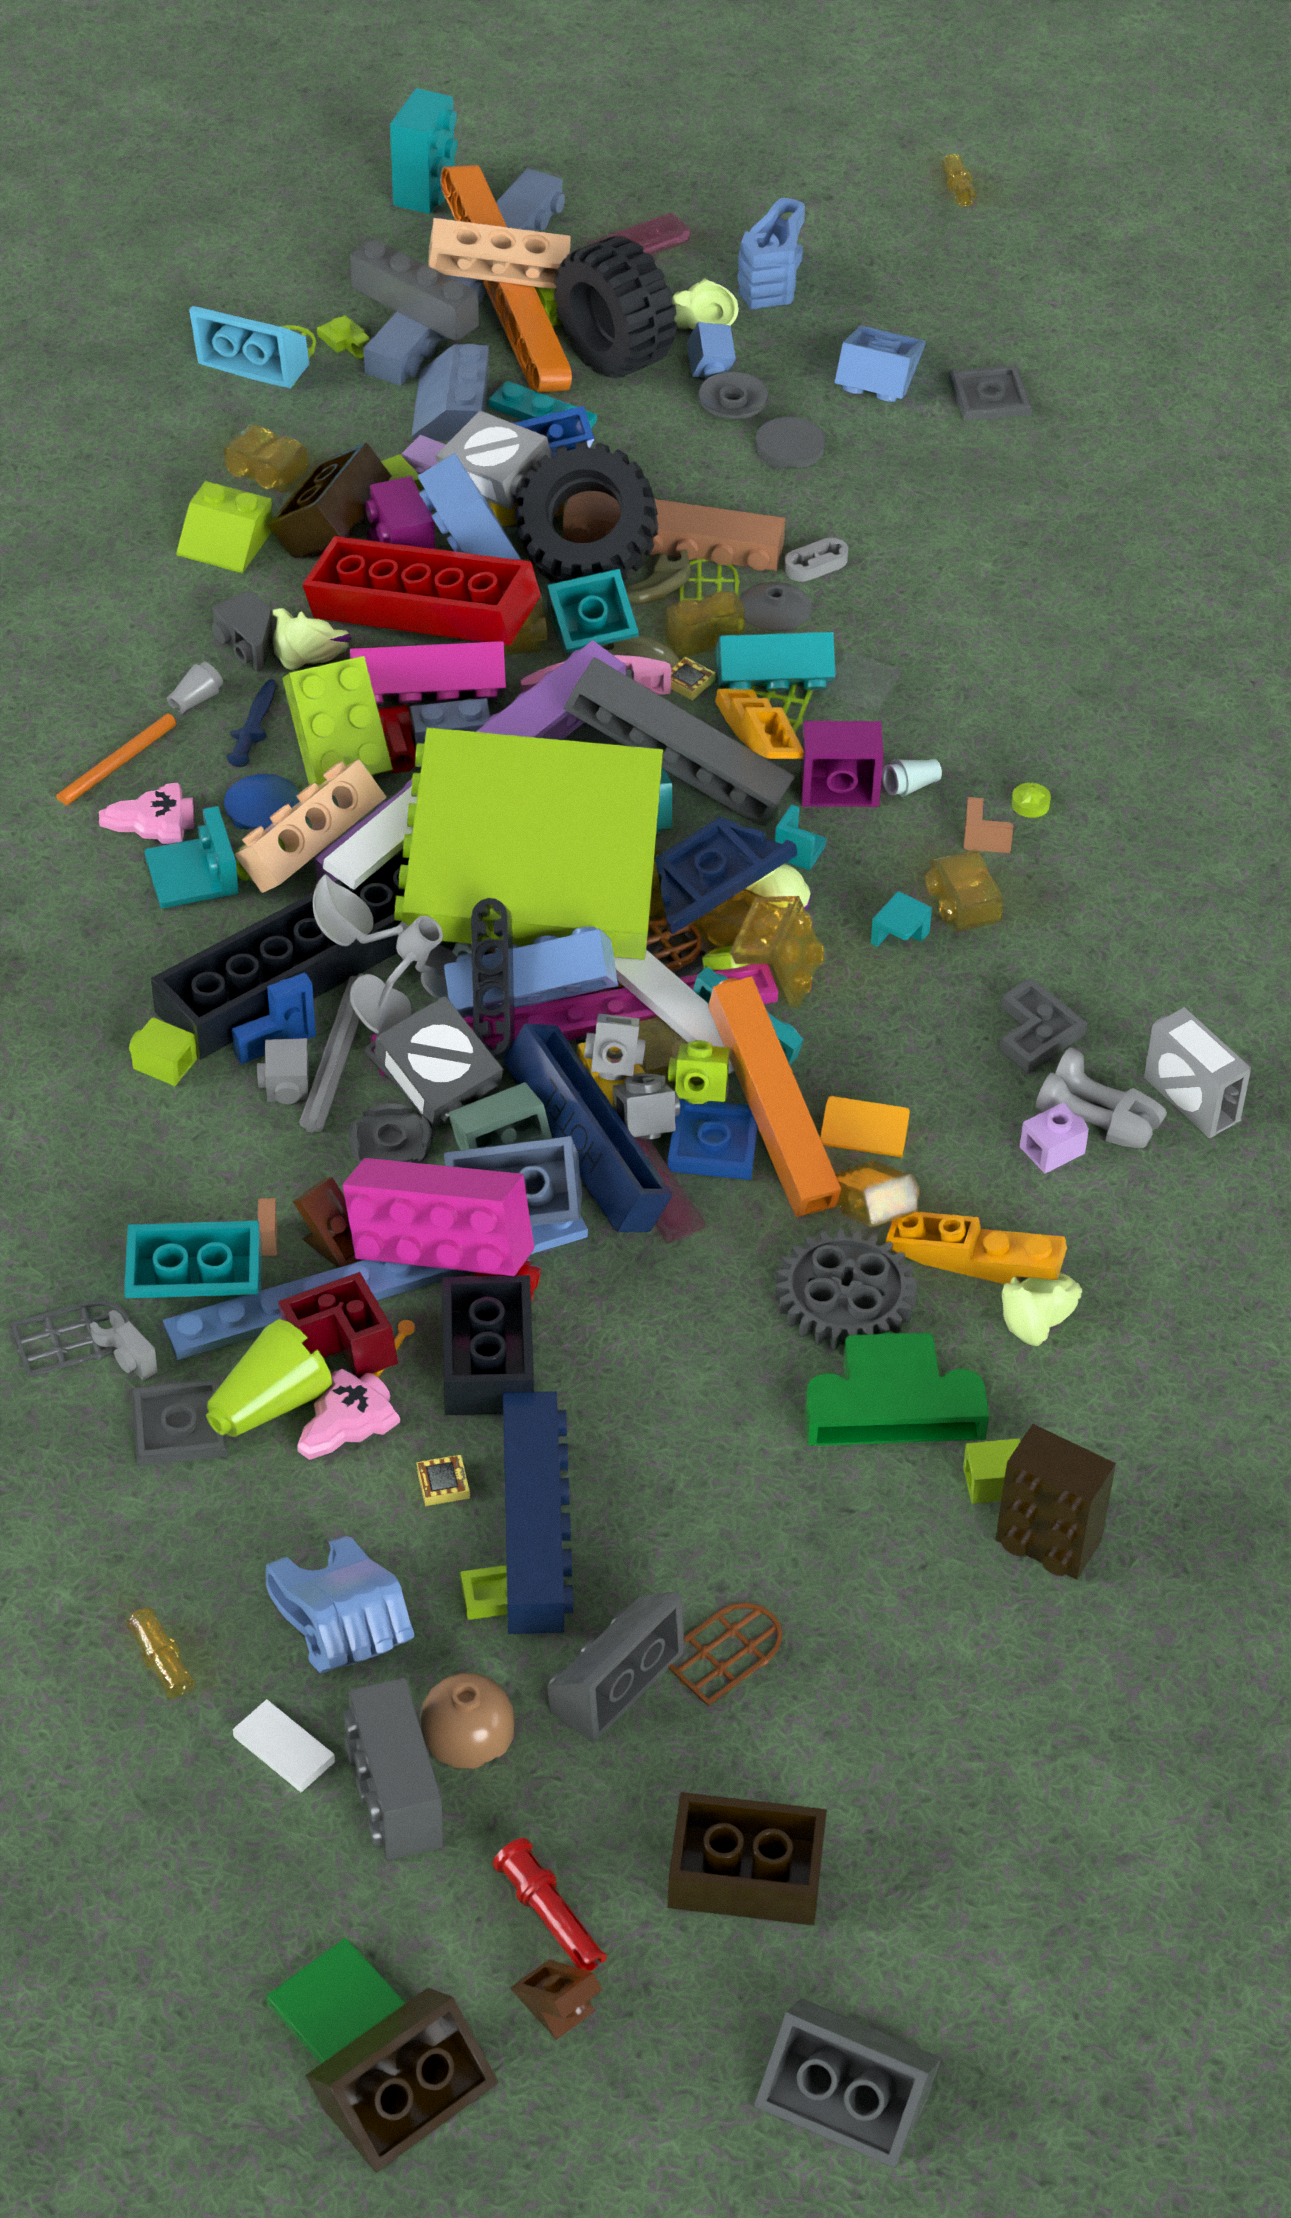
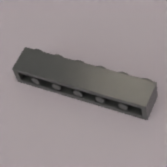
M596 657L592 659L563 708L625 746L663 749V769L750 821L762 826L767 824L794 778L792 774Z

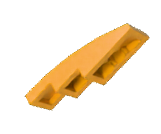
M718 689L715 702L737 737L753 752L766 759H803L805 752L782 707H772L768 698H758L754 689Z

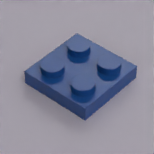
M679 1098L680 1113L678 1116H675L676 1131H672L667 1172L751 1180L758 1126L749 1105L708 1101L704 1104H692L685 1101V1099Z

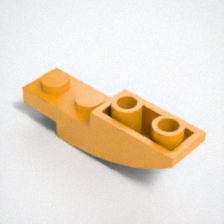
M896 1210L885 1241L886 1243H893V1251L897 1253L903 1252L906 1258L920 1264L1000 1284H1010L1013 1277H1016L1018 1281H1020L1021 1277L1058 1280L1067 1250L1064 1236L981 1229L979 1217Z

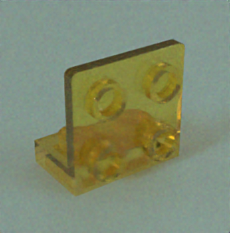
M800 896L755 897L730 952L735 964L772 963L790 1007L798 1009L805 994L811 991L812 978L817 967L821 966L824 960L823 945L817 940L812 928L811 916L805 911Z

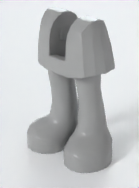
M1069 1047L1062 1056L1056 1073L1048 1075L1036 1101V1108L1043 1112L1064 1102L1074 1114L1081 1116L1085 1122L1106 1130V1142L1141 1149L1146 1147L1153 1135V1130L1159 1127L1167 1114L1162 1105L1134 1088L1124 1092L1102 1085L1089 1078L1084 1073V1055L1072 1047ZM1091 1103H1094V1104L1103 1106V1107H1105V1108H1102V1107L1093 1105V1104H1091Z

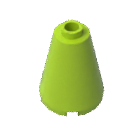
M282 1319L275 1320L265 1327L207 1402L209 1412L206 1414L209 1424L220 1435L228 1434L236 1437L322 1396L332 1385L330 1370L318 1350L310 1354L304 1347L302 1342L307 1337L302 1331Z

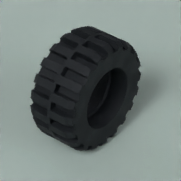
M621 236L606 237L568 254L561 262L554 284L557 286L554 291V300L558 304L556 311L558 319H561L564 326L562 330L572 343L570 346L575 353L581 355V360L587 366L591 365L594 372L601 375L604 374V376L610 378L627 376L662 360L671 349L675 340L674 335L677 331V323L674 321L676 307L672 304L671 297L673 295L670 286L667 287L664 281V273L661 268H657L655 259L651 254L643 251L644 247L636 242H632L631 239Z
M587 442L576 443V449L567 451L566 446L555 449L557 454L555 457L549 459L547 455L543 456L537 461L539 469L536 472L532 469L529 470L524 477L527 488H519L516 497L519 505L515 508L517 530L532 564H536L539 572L546 578L553 576L555 583L616 569L620 570L623 581L627 580L626 572L632 568L637 572L643 566L642 556L643 554H651L654 548L653 537L658 534L657 507L648 478L644 477L642 468L636 461L630 463L628 455L618 449L612 454L610 453L609 446L597 443L595 449L589 448ZM585 491H598L606 493L618 501L621 508V516L618 523L608 535L590 543L570 542L560 537L554 529L553 520L557 510L563 502L575 494Z

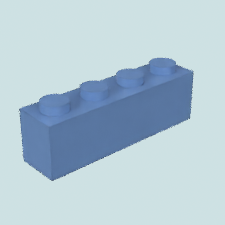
M582 927L575 929L572 932L573 935L562 938L543 936L535 939L534 944L523 947L513 945L514 1008L536 1005L618 986L611 939L600 929ZM496 948L495 953L484 955L482 959L483 966L491 970L500 966L503 960L502 951ZM465 954L457 957V962L444 965L449 1001L462 1018L473 1016L472 954ZM493 988L486 992L483 1003L487 1010H495L502 1005L504 1000L502 990Z

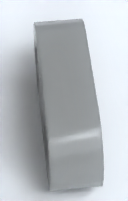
M826 538L795 549L785 557L784 572L791 580L804 582L838 570L847 563L848 546L840 539Z

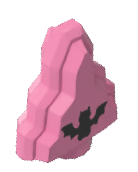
M179 783L166 784L160 787L159 790L145 792L137 800L119 801L107 806V808L99 811L100 827L117 832H136L145 839H158L161 844L179 843L183 841L184 830H195L193 797L183 798Z
M343 1369L339 1371L334 1370L331 1373V1387L314 1403L316 1416L304 1427L297 1445L298 1452L310 1460L334 1452L344 1442H361L373 1433L384 1435L399 1424L401 1419L389 1403L390 1393L377 1376L366 1373L358 1379Z

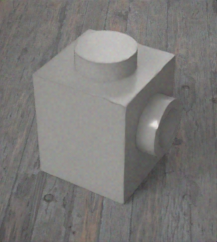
M307 1038L265 1040V1063H257L258 1088H266L267 1102L277 1101L281 1104L289 1105L297 1101L307 1100L309 1095Z

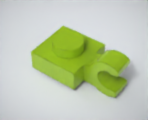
M346 315L334 318L330 322L317 327V336L337 353L346 349L359 361L364 359L363 348L365 344L370 342V338L365 334L364 329Z

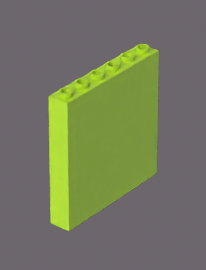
M427 727L425 743H417L415 766L421 767V773H413L411 796L417 797V803H409L407 827H413V833H405L403 858H409L408 865L401 864L399 889H405L404 896L396 897L394 920L405 922L410 926L418 917L428 916L440 925L443 932L442 941L472 944V910L481 900L494 898L506 905L511 912L513 945L523 947L534 944V940L539 937L556 936L562 938L573 935L572 932L575 929L595 927L603 931L611 939L614 957L645 960L663 749ZM490 909V915L483 917L482 921L490 926L491 939L502 940V936H496L493 929L494 921L501 919V915L496 913L494 909ZM483 936V937H482V940L489 939V938Z

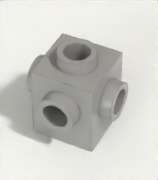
M598 1013L596 1033H587L584 1058L592 1059L591 1071L599 1072V1077L607 1080H623L624 1075L633 1076L634 1064L643 1065L646 1040L638 1039L640 1018ZM611 1047H618V1048H620V1050H618V1051H613V1050H611L610 1048H611Z

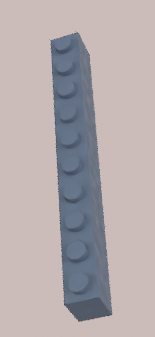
M527 168L496 202L507 228L537 232L539 230L544 231L549 223V218L554 213H560L564 207L565 195L562 193V179ZM447 275L478 291V302L483 300L486 288L482 279ZM396 312L363 348L365 374L401 386L409 376L414 377L417 374L420 364L426 357L431 358L434 355L438 343L442 339L448 338Z

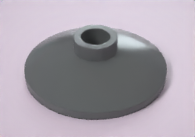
M723 372L707 378L699 388L698 397L701 405L708 412L723 418L740 419L753 416L764 409L768 402V390L761 380L750 374Z
M765 582L754 585L747 589L739 599V612L742 617L751 625L764 630L782 631L795 628L808 619L812 610L811 601L805 592L793 585L782 582Z

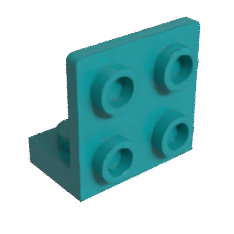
M218 806L203 809L204 825L198 826L199 839L145 849V859L161 908L239 894L236 860Z

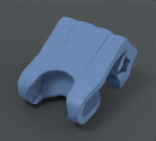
M780 198L774 203L769 212L752 227L750 232L745 231L738 259V294L750 309L788 305L794 300L796 270L802 261L803 246L797 244L800 229L805 221V205L803 202L796 199ZM785 212H793L788 220L781 218V215Z
M342 1536L328 1541L331 1549L328 1567L325 1569L314 1571L302 1569L288 1557L266 1564L267 1591L279 1612L305 1636L309 1650L308 1661L319 1673L329 1672L341 1666L354 1665L367 1658L383 1654L415 1637L398 1579L391 1572L369 1559L359 1545L349 1536Z

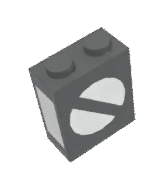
M446 996L431 1003L376 1037L375 1056L417 1111L428 1119L431 1129L444 1122L445 1124H451L448 1112L494 1095L500 1090L503 1068Z

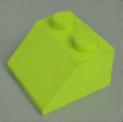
M205 481L189 503L176 555L243 573L272 532L268 526L273 519L271 498Z

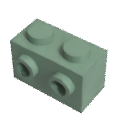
M526 1082L448 1112L456 1143L461 1151L552 1139L544 1105Z

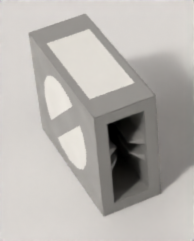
M479 411L435 455L437 463L453 453H456L485 500L511 509L517 502L516 497L519 488H527L524 477L528 471L532 469L536 472L539 469L537 461L543 456L547 455L549 459L552 458L546 436Z
M1185 1007L1171 1015L1160 1017L1151 1029L1144 1078L1208 1138L1241 1121L1251 1067Z

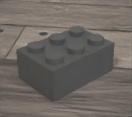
M406 1677L349 1690L350 1710L343 1711V1720L347 1733L345 1746L350 1765H356L359 1776L356 1778V1785L361 1805H367L370 1818H367V1824L373 1847H383L386 1861L443 1848L441 1796Z

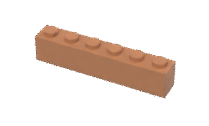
M598 491L580 492L568 498L563 513V539L574 543H590L608 535L614 529L621 516V508L618 501L612 496ZM655 499L658 512V534L653 537L654 548L650 555L667 554L680 557V551L687 550L689 560L700 558L719 565L732 564L751 567L754 570L767 569L777 571L784 545L786 518Z

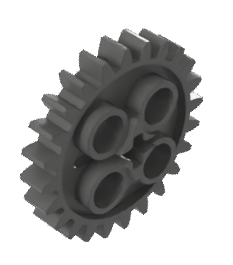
M838 1228L837 1238H830L825 1231H821L819 1242L807 1236L805 1237L804 1249L793 1245L791 1257L784 1256L782 1258V1269L777 1270L775 1296L776 1300L780 1301L779 1312L780 1314H788L787 1325L789 1327L800 1324V1337L814 1333L815 1345L817 1346L825 1338L831 1340L832 1350H836L840 1342H845L849 1335L881 1334L889 1332V1330L897 1334L901 1333L902 1322H910L912 1309H915L917 1279L912 1278L913 1266L904 1265L905 1254L903 1252L892 1255V1242L878 1246L876 1234L870 1236L866 1241L861 1239V1231L858 1229L854 1232L852 1238L846 1237L842 1228Z

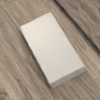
M267 1699L233 1729V1737L300 1792L305 1790L335 1762L334 1753Z

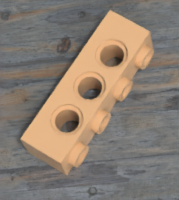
M434 218L428 266L445 275L556 289L557 286L554 284L555 276L563 259L570 254L571 236Z
M360 759L346 766L342 761L332 766L323 774L326 778L325 782L320 786L314 782L296 795L300 802L291 808L289 804L283 806L269 817L273 822L269 827L264 830L262 826H259L242 839L245 846L234 855L262 893L283 883L387 798ZM332 795L338 800L339 807L334 804ZM305 816H307L312 823V829L307 825L305 821ZM278 837L284 842L285 851L279 846Z

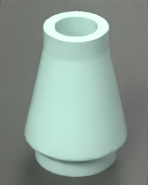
M894 759L882 770V782L887 793L890 795L899 794L901 797L930 783L940 781L942 776L941 766L936 759Z

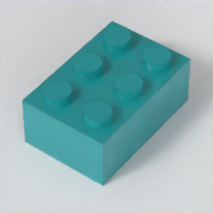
M416 88L390 123L394 206L430 214L436 205H442L445 196L441 187V172L444 167L455 166L454 157L458 147V142L454 139L457 113L453 111V96Z

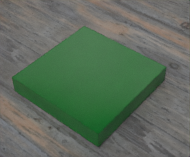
M346 1937L266 1995L267 2004L321 2064L405 2004L401 1997Z

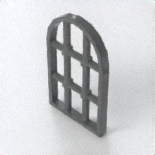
M94 1300L11 1322L10 1326L18 1346L17 1353L21 1355L28 1378L93 1359L99 1360L117 1349L110 1347L102 1350V1347L93 1341L90 1324L110 1318L109 1313L91 1318L87 1307L104 1306L112 1308L122 1315L126 1323L130 1321V1317L122 1307L113 1302ZM81 1310L83 1318L79 1322L54 1328L51 1317ZM45 1320L47 1328L43 1332L22 1338L19 1337L16 1327ZM87 1326L90 1336H87L85 1340L61 1346L58 1336L62 1335V1332ZM48 1336L51 1337L54 1346H51L49 1350L26 1356L22 1346L23 1343ZM89 1344L94 1345L96 1353L66 1361L64 1354L68 1353V1350ZM57 1354L60 1363L31 1371L29 1361Z

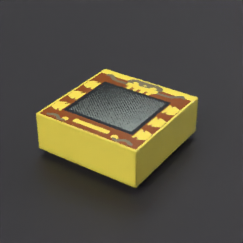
M687 657L671 669V689L690 700H694L715 681V672Z
M461 1455L416 1462L425 1506L470 1499V1490Z

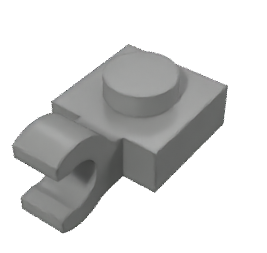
M115 1310L109 1312L110 1324L112 1325L110 1329H102L96 1322L90 1324L93 1341L103 1347L117 1348L114 1350L115 1358L126 1373L134 1371L143 1381L158 1373L155 1348L130 1321L124 1323L120 1313Z

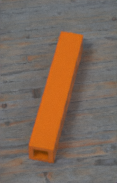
M753 977L740 980L737 978L726 979L713 986L708 1008L724 1047H730L731 1064L788 1202L796 1217L836 1207L841 1192L840 1184Z

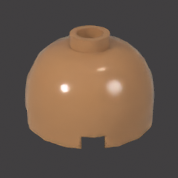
M462 1672L448 1676L430 1690L423 1702L420 1728L425 1745L438 1761L452 1767L477 1768L483 1766L485 1762L492 1761L494 1758H499L504 1754L514 1738L515 1714L507 1692L494 1680L481 1674Z

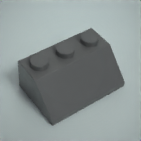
M675 1591L640 1596L627 1609L623 1608L618 1611L612 1619L610 1626L597 1639H590L582 1648L579 1657L566 1669H560L552 1677L548 1686L550 1712L594 1744L668 1669V1666L673 1664L685 1652L682 1596Z
M801 1998L785 2014L754 2107L896 2168L928 2099L942 2058Z

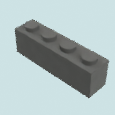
M374 238L350 254L353 289L455 342L479 326L478 291Z

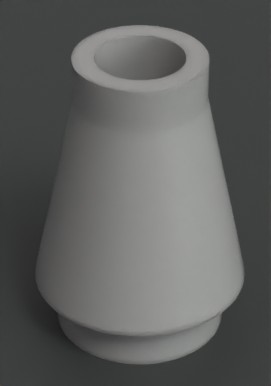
M202 662L200 665L194 664L175 690L166 698L167 702L173 709L179 708L178 712L183 714L188 709L217 695L219 688L223 685V680L211 664L207 662Z

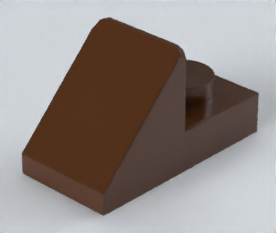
M333 1177L322 1179L293 1201L311 1231L302 1240L337 1268L362 1260L355 1257L345 1197Z
M550 1959L510 1987L556 2040L595 2012L589 1999L603 1990L593 1972Z

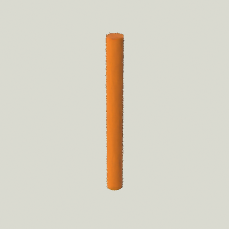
M169 713L165 714L56 795L57 800L68 806L175 727L177 724L175 718Z

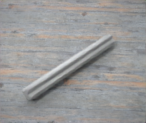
M359 973L358 976H351L348 979L299 1121L300 1126L305 1128L306 1132H321L325 1126L361 1020L352 1007L350 988L353 982L364 974Z

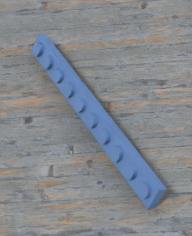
M581 1215L580 1220L531 1226L534 1241V1250L531 1254L587 1238L588 1229ZM363 1260L260 1291L259 1294L245 1295L164 1319L163 1327L176 1360H180L259 1336L267 1325L277 1319H281L278 1301L357 1272H361L376 1300H380L440 1282L442 1277H456L472 1271Z

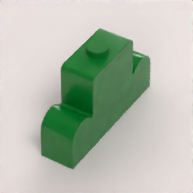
M885 1332L881 1334L849 1335L845 1341L843 1363L845 1380L839 1375L825 1373L812 1378L807 1385L805 1424L808 1446L986 1440L989 1411L982 1378L969 1369L951 1370L944 1377H940L934 1337L930 1333L895 1334Z

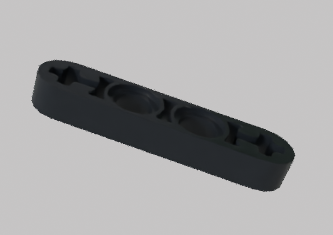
M487 898L475 905L471 916L473 1030L495 1060L505 1058L515 1041L513 929L511 912L507 906L497 899ZM490 909H494L496 913L501 915V919L494 921L493 929L496 936H502V940L491 939L490 926L482 921L483 917L490 915ZM485 936L489 939L482 940V937ZM491 948H499L503 954L502 963L495 969H486L482 962L484 953ZM490 989H501L504 995L502 1005L495 1010H487L483 1003L484 995ZM484 1017L491 1019L504 1017V1022L495 1020L496 1032L504 1037L502 1042L496 1044L495 1050L485 1043V1039L493 1035V1024L488 1021L484 1022Z

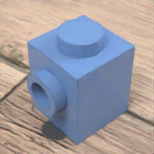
M704 322L697 323L687 341L692 377L709 378L718 373L729 372L736 360L731 326Z

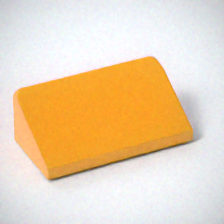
M829 1096L826 1102L820 1139L824 1146L902 1158L909 1126L910 1110L906 1107Z

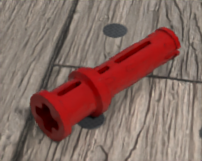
M523 1837L507 1844L497 1853L492 1864L498 1873H505L516 1888V1898L520 1904L527 1907L532 1906L577 1968L592 1971L599 1967L595 1959H598L600 1963H604L607 1955L596 1944L557 1891L555 1874L550 1869H544L532 1853V1843L528 1838Z

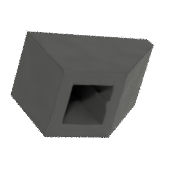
M249 589L213 607L214 624L212 625V630L220 644L227 643L234 649L237 659L242 664L253 660V668L259 672L264 669L273 636L271 608Z

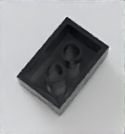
M530 1275L442 1277L445 1415L503 1414V1392H534Z

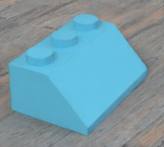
M192 306L189 309L199 364L291 389L309 366L306 336L283 327Z

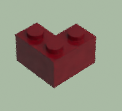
M361 1272L278 1301L281 1319L294 1325L307 1337L302 1344L310 1354L318 1350L322 1357L325 1358L342 1351L358 1379L366 1373L372 1374L398 1364L392 1326Z

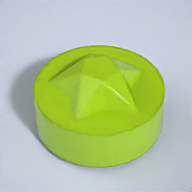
M1023 783L1013 790L1011 805L1014 811L1021 816L1029 818L1040 817L1046 814L1050 808L1051 794L1046 787L1040 784Z

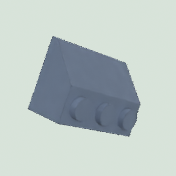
M454 344L420 371L411 439H417L420 435H423L433 440L449 441L479 411L485 412L489 383V346Z
M571 1136L444 1153L445 1166L523 1174L531 1226L580 1220L582 1189L579 1157Z

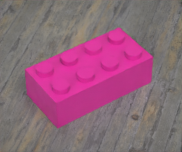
M503 641L350 649V659L361 656L365 657L376 704H383V697L398 696V703L421 702V695L436 694V701H457L460 699V693L473 692L474 699H496L498 691H504L506 688Z
M364 1158L343 1183L356 1259L515 1276L534 1250L523 1174Z

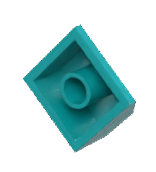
M619 569L547 585V609L557 640L566 653L581 650L592 640L598 645H604L639 637Z

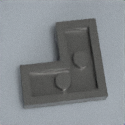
M1032 978L1010 990L1001 998L1000 1007L1017 1020L1021 1026L1001 1038L999 1050L1027 1073L1087 1034L1088 1023Z

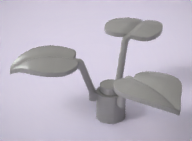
M326 874L320 878L313 895L314 917L321 931L333 942L341 946H349L355 939L365 944L399 935L396 949L403 958V961L389 976L386 983L374 975L366 974L358 977L350 988L352 1007L361 1021L371 1031L379 1035L411 1016L409 999L405 994L392 987L413 961L417 962L415 969L422 972L421 982L426 991L437 1000L443 996H446L449 1000L444 965L457 962L458 956L453 954L451 950L438 945L443 939V932L440 925L434 919L428 916H420L410 926L405 922H401L397 927L369 934L373 928V916L366 903L350 890L333 882Z

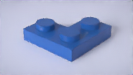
M305 972L267 986L270 1015L232 1028L234 1054L241 1064L264 1056L265 1040L310 1039L316 1036L312 982Z

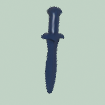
M273 679L268 680L256 695L245 725L238 730L230 732L233 738L238 739L233 752L226 755L228 762L232 766H246L250 762L248 754L253 742L257 743L267 737L265 730L260 729V725L273 700L275 692V681Z

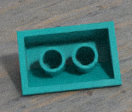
M833 632L720 636L715 647L719 687L751 689V686H766L767 691H785L789 689V685L804 684L805 690H821L826 688V683H832L835 679Z
M259 1221L128 1225L125 1298L259 1294L262 1288V1247Z

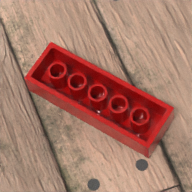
M338 536L333 537L302 584L313 618L481 642L503 641L504 645L510 646L541 596L531 561Z

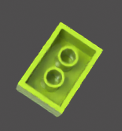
M364 656L291 672L282 678L309 785L316 782L320 786L326 781L323 774L340 761L346 766L360 759L371 776L393 770Z

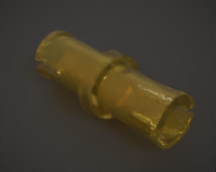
M949 154L945 157L946 162L942 161V168L947 175L946 184L949 190L954 192L955 199L960 206H970L974 203L972 198L975 200L977 198L976 191L972 186V175L964 167L962 158L958 154Z
M146 1607L131 1614V1619L126 1621L127 1627L132 1631L143 1651L142 1660L145 1666L149 1669L153 1668L165 1689L167 1697L173 1699L191 1691L190 1687L195 1686V1681L189 1675L178 1656V1644L173 1638L167 1637L156 1617L155 1611L150 1607Z

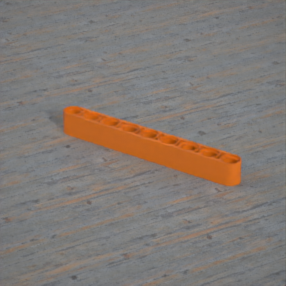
M478 165L448 166L443 168L441 172V187L455 221L507 227L482 170ZM482 280L530 389L539 393L569 390L572 383L571 368L535 287Z

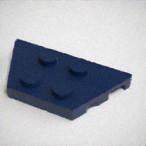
M719 817L655 857L669 932L673 935L798 855L796 845L789 840H785L781 844L766 839L763 831L751 827L744 828L734 821Z

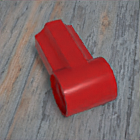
M407 705L380 708L378 713L393 769L390 772L394 774L408 772L413 767H416V750L412 740V726Z

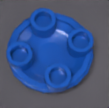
M252 775L237 781L230 787L225 794L224 807L227 815L233 820L237 828L256 829L262 826L263 829H266L273 823L269 818L273 813L287 804L292 808L300 802L296 797L299 790L291 781L277 775Z

